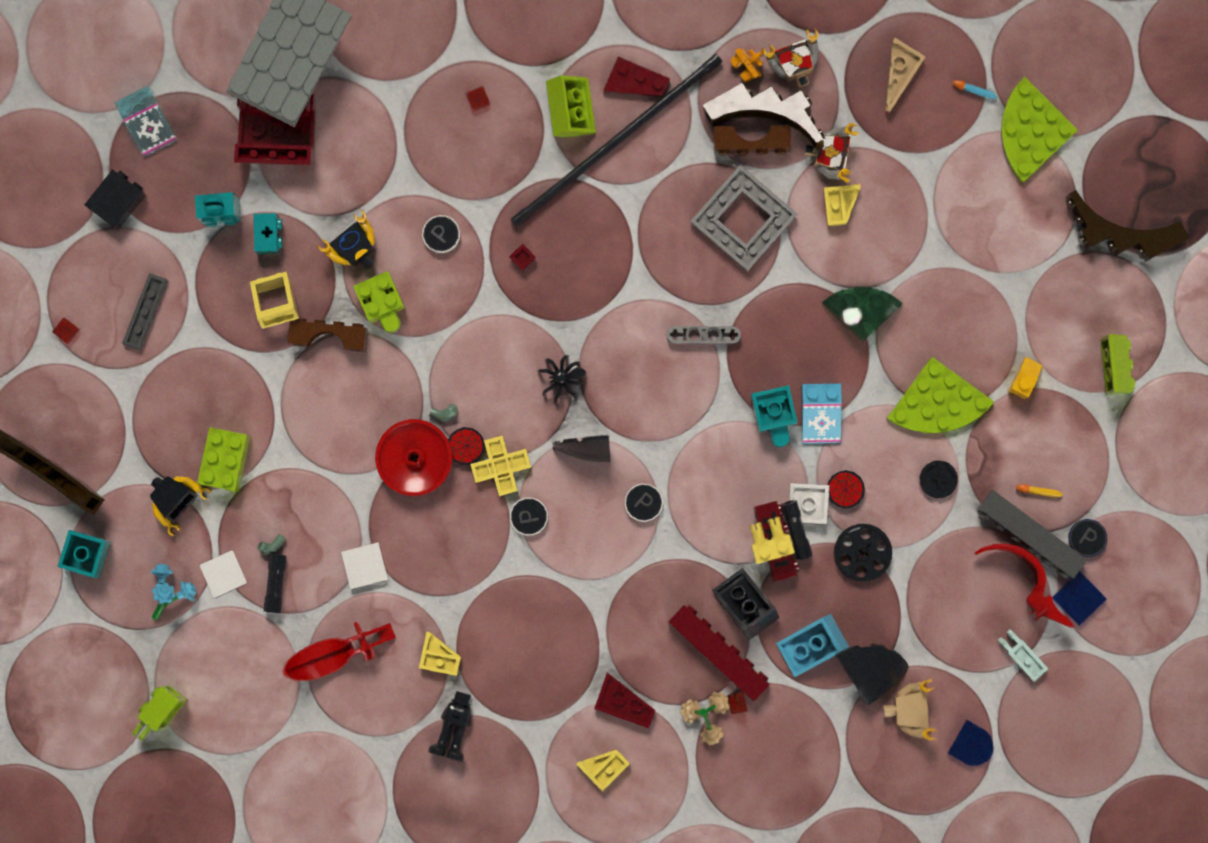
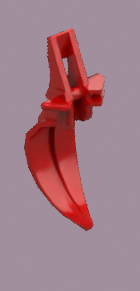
M1004 543L992 544L974 552L975 555H978L985 551L999 550L1009 552L1022 559L1033 571L1035 581L1034 587L1026 599L1028 606L1032 609L1029 614L1031 615L1036 611L1035 621L1043 616L1066 627H1075L1068 617L1056 608L1052 595L1043 596L1046 586L1045 570L1039 560L1027 550L1016 545Z
M355 622L354 627L357 635L347 639H324L301 649L287 660L282 670L283 675L294 681H309L340 670L356 654L362 653L365 662L374 659L375 654L372 647L396 638L392 626L388 623L368 632H362L358 622ZM377 632L380 640L368 644L365 637ZM358 640L361 647L354 650L352 642Z

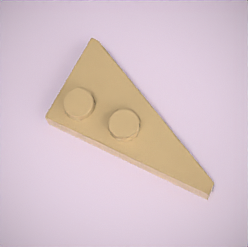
M894 38L892 42L885 109L888 113H890L925 59L924 55L897 38Z

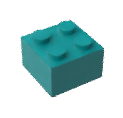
M68 530L57 567L89 577L100 578L111 541Z

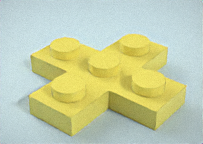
M503 436L484 440L489 459L471 464L475 483L494 478L499 496L517 492L518 489L513 473L531 468L527 450L523 449L508 454Z

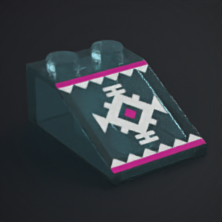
M149 86L114 102L144 157L178 140L153 90Z

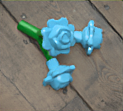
M157 564L150 571V573L158 577L159 583L152 589L153 599L159 602L152 615L154 620H159L167 605L184 597L190 601H195L194 596L197 593L194 584L181 581V591L176 593L175 596L174 587L165 583L166 577L174 572L166 564Z

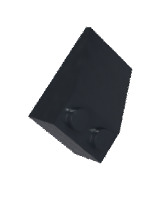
M743 568L712 590L748 641L780 618L776 608Z

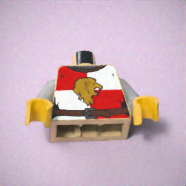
M815 28L813 36H809V30H806V36L809 41L804 39L777 50L768 44L770 47L768 53H766L764 48L761 49V52L767 56L766 59L771 71L780 78H785L786 81L796 79L799 88L810 84L807 74H810L813 71V67L817 64L819 51L816 39L819 33Z
M849 123L847 126L835 128L824 133V147L818 151L813 145L806 144L805 155L815 156L814 166L826 178L842 179L846 183L850 181L845 177L846 174H852L846 169L851 137L848 135L857 136L858 132H852V129L858 125Z

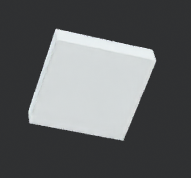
M790 484V500L798 501L802 523L828 524L829 485Z
M379 542L341 552L350 589L389 580Z

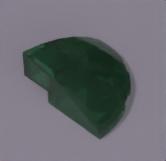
M864 286L840 290L822 302L862 343L903 304L896 297L883 290Z

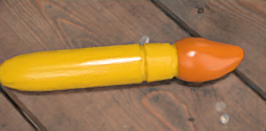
M1026 484L1016 486V489L1023 493L1054 498L1063 496L1057 490L1028 486Z

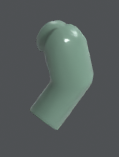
M450 404L448 408L442 411L432 408L429 417L447 422L457 415L458 408L454 404Z
M278 534L272 543L260 542L257 549L263 555L276 553L286 538Z

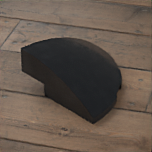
M609 435L587 436L582 438V441H578V438L564 439L563 442L555 441L552 443L553 448L574 458L593 462H611Z
M870 644L869 647L856 645L835 654L867 706L885 694L908 667L906 660L897 651L886 649L884 645Z

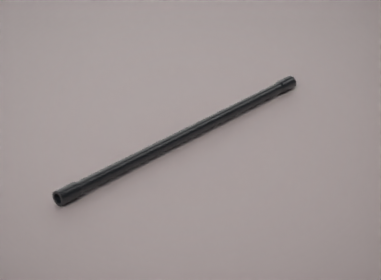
M715 53L701 67L526 208H523L510 218L513 224L518 228L554 196L704 75L720 65L723 61L719 55Z

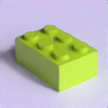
M209 427L197 484L239 492L251 436Z

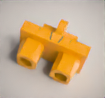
M743 48L735 50L736 54L730 59V62L736 69L742 64L747 67L740 74L743 80L748 83L754 79L761 78L763 74L754 63L758 67L763 65L760 60L763 53L761 51L755 53L751 49L748 51V55Z

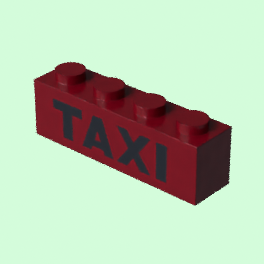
M773 501L753 507L757 523L761 522L765 539L771 540V537H773L767 520H774L777 517H780L784 534H789L787 523H783L781 518L783 515L781 504ZM792 554L768 561L773 582L797 576L796 572L799 571L797 560H793Z

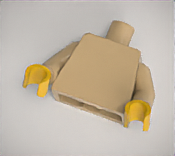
M931 679L906 685L894 697V705L883 706L884 717H895V724L899 725L900 730L913 737L936 740V738L930 737V732H937V730L929 728L927 692L934 690V688L930 689L927 687V683L931 682Z

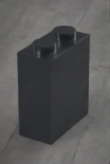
M112 169L84 205L118 231L146 195L142 192L144 188L135 181L133 184L127 181L129 177L120 170L117 173Z

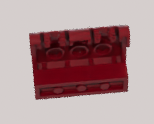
M315 95L310 96L295 127L237 98L239 129L238 144L235 143L234 163L311 165L315 147Z

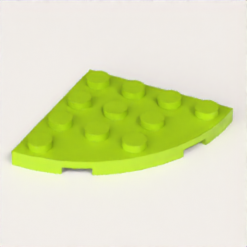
M1025 76L1010 94L1001 120L1003 151H1005L1010 168L1022 183L1078 131Z
M931 357L886 419L902 428L921 433H944L973 422L984 414L994 401L938 360Z

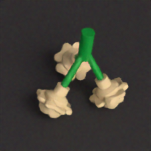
M723 692L712 693V696L708 698L710 705L707 709H701L698 701L691 699L681 705L680 714L683 716L684 721L693 723L696 719L700 718V715L704 717L706 727L700 733V736L702 737V742H706L709 745L719 743L720 738L724 736L722 728L710 725L708 719L710 711L714 710L716 714H725L726 710L730 708L728 704L729 698L724 696Z

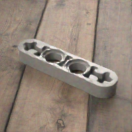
M672 326L668 329L666 336L667 340L672 344H736L741 338V332L734 326ZM673 330H677L678 334H683V330H687L685 335L686 341H683V336L673 340V337L669 334H672ZM697 330L700 337L697 340H691L689 338L690 331ZM711 330L717 331L719 334L718 339L710 340L708 332ZM721 330H725L724 334H730V331L733 330L734 334H738V337H735L734 340H731L730 337H724L725 341H721Z

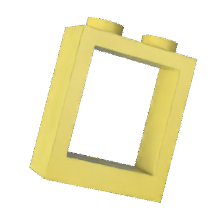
M287 271L265 278H258L250 282L257 320L262 329L299 319L292 283ZM285 286L288 304L262 311L259 293Z

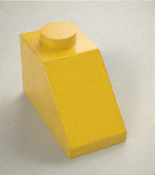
M1025 356L1008 391L1023 399L1028 398L1038 380L1043 365Z

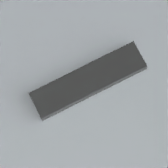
M149 273L124 337L123 345L142 350L166 288L167 279Z

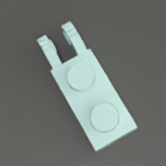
M1009 629L1007 631L1008 636L1017 644L1011 648L1005 639L999 638L998 642L1008 651V655L1027 676L1035 682L1048 668L1028 645Z

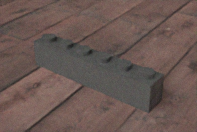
M994 490L989 491L977 508L980 512L979 516L986 521H989V519L993 521L995 528L1003 533L1005 531L1011 535L1010 539L1017 544H1024L1027 547L1026 550L1032 555H1039L1043 558L1041 561L1050 568L1052 566L1058 570L1057 573L1064 579H1073L1087 561L1086 558Z

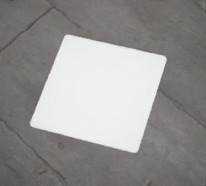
M232 550L200 565L214 598L247 583Z

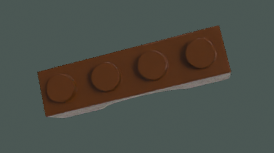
M790 125L771 126L768 134L756 141L741 138L733 126H714V153H718L720 156L730 155L729 153L748 155V152H756V155H767V152L785 155L791 149Z
M303 318L290 321L288 344L290 346L310 347L311 343L318 336L333 334L342 340L347 351L366 352L368 329L364 327V324L352 323V326H345L344 322L334 321L333 324H326L324 320H314V323L307 322V319Z

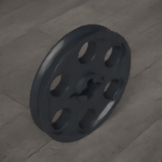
M862 523L848 527L839 535L834 546V559L837 567L845 576L855 581H871L880 577L888 569L892 560V545L888 536L880 528L871 524ZM868 528L871 535L868 539H863L860 536L861 529ZM849 535L853 538L851 546L843 544L842 539L844 536ZM880 539L886 543V548L883 551L878 550L875 546L876 542ZM870 543L866 551V553L868 554L867 557L862 556L856 562L860 555V552L858 551L859 548L864 549ZM844 554L851 558L850 564L846 566L840 562V557ZM881 559L884 562L881 570L874 568V560ZM858 566H863L866 569L864 577L856 575L855 570Z

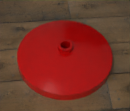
M420 419L403 420L391 426L380 438L375 453L376 468L383 482L392 490L407 496H422L439 488L447 479L453 462L452 448L446 435L434 424ZM417 455L419 457L417 462L412 461V456Z

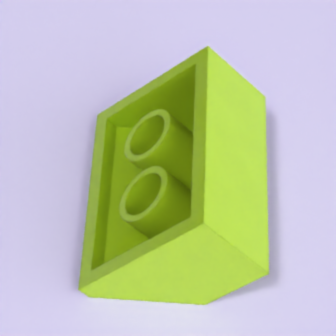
M560 75L547 80L546 88L553 137L568 138L595 134L596 129L588 78Z
M1108 334L1100 339L1106 396L1130 394L1135 389V380L1131 377L1133 360L1129 357L1131 341L1128 340L1127 335Z

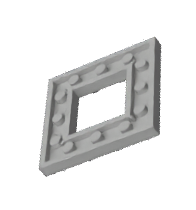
M739 165L693 217L690 223L748 272L798 214L743 166ZM741 193L770 216L747 244L718 220Z

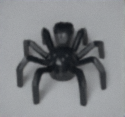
M568 354L561 358L560 369H558L553 360L545 359V362H549L553 366L555 372L548 369H539L537 371L538 373L542 372L553 375L549 379H553L550 383L554 382V384L543 390L542 395H545L558 385V392L554 397V402L558 401L562 386L574 398L578 397L576 393L569 389L567 383L585 386L583 382L569 380L582 379L586 376L587 372L583 368H574L568 373L572 367L580 365L579 361L571 363L564 370V361L569 357Z

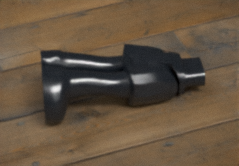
M456 691L454 699H451L452 702L448 703L442 713L441 719L444 720L442 731L437 743L430 745L429 753L445 757L452 726L456 725L453 740L446 757L463 762L464 754L461 752V742L465 728L471 724V704H469L471 695Z

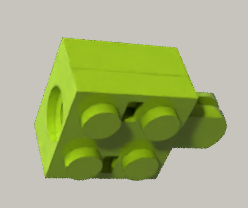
M389 271L353 286L365 315L371 324L379 320L386 332L394 333L399 330L401 323L396 312L405 309V306Z
M171 685L157 687L151 694L152 699L148 703L145 702L138 710L140 714L137 718L141 722L132 734L137 736L145 727L138 737L140 741L144 740L151 730L155 732L164 730L187 701V698Z

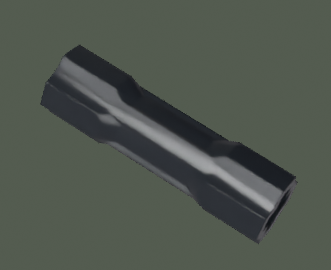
M790 500L782 503L781 508L791 533L796 559L803 560L813 556L810 542L806 537L802 524L798 501Z
M269 554L268 582L263 612L281 613L286 555Z

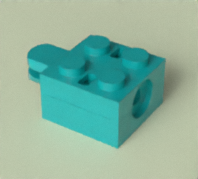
M233 192L195 195L196 218L206 227H216L220 223L231 226L236 225V222H241L240 199Z
M789 385L752 393L750 398L758 433L769 431L771 442L774 446H786L790 440L787 427L798 423Z

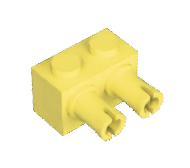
M780 517L774 518V520H767L773 536L771 540L765 539L761 522L756 523V528L754 524L749 525L754 540L753 545L750 547L755 564L795 553L790 535H786L783 532Z

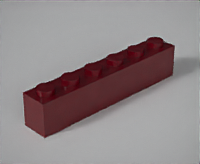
M683 605L668 622L752 701H755L770 685L767 682L769 678L761 671L757 673L753 669L755 665L747 658L743 660L738 655L740 651L735 646L731 645L729 647L724 642L726 638L718 631L714 633L710 629L712 625L704 618L700 620L696 616L698 612L693 607Z

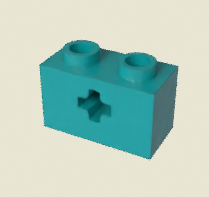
M277 213L253 214L254 252L257 255L280 254V249L283 248V239L280 237V230L283 228L282 218H279ZM268 230L272 232V234H269V238L265 235L268 233Z

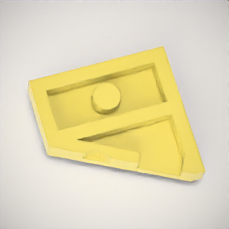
M861 184L826 187L823 189L827 226L847 224Z
M426 632L419 668L457 676L461 656L432 633Z
M614 750L580 761L576 765L603 791L630 763L618 750Z

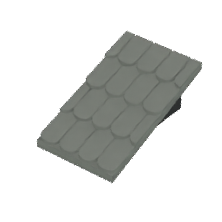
M272 0L270 8L229 84L227 93L295 127L352 14L325 0Z

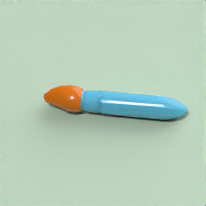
M955 80L952 82L953 85L961 90H966L988 99L997 98L993 92L966 84L964 81Z

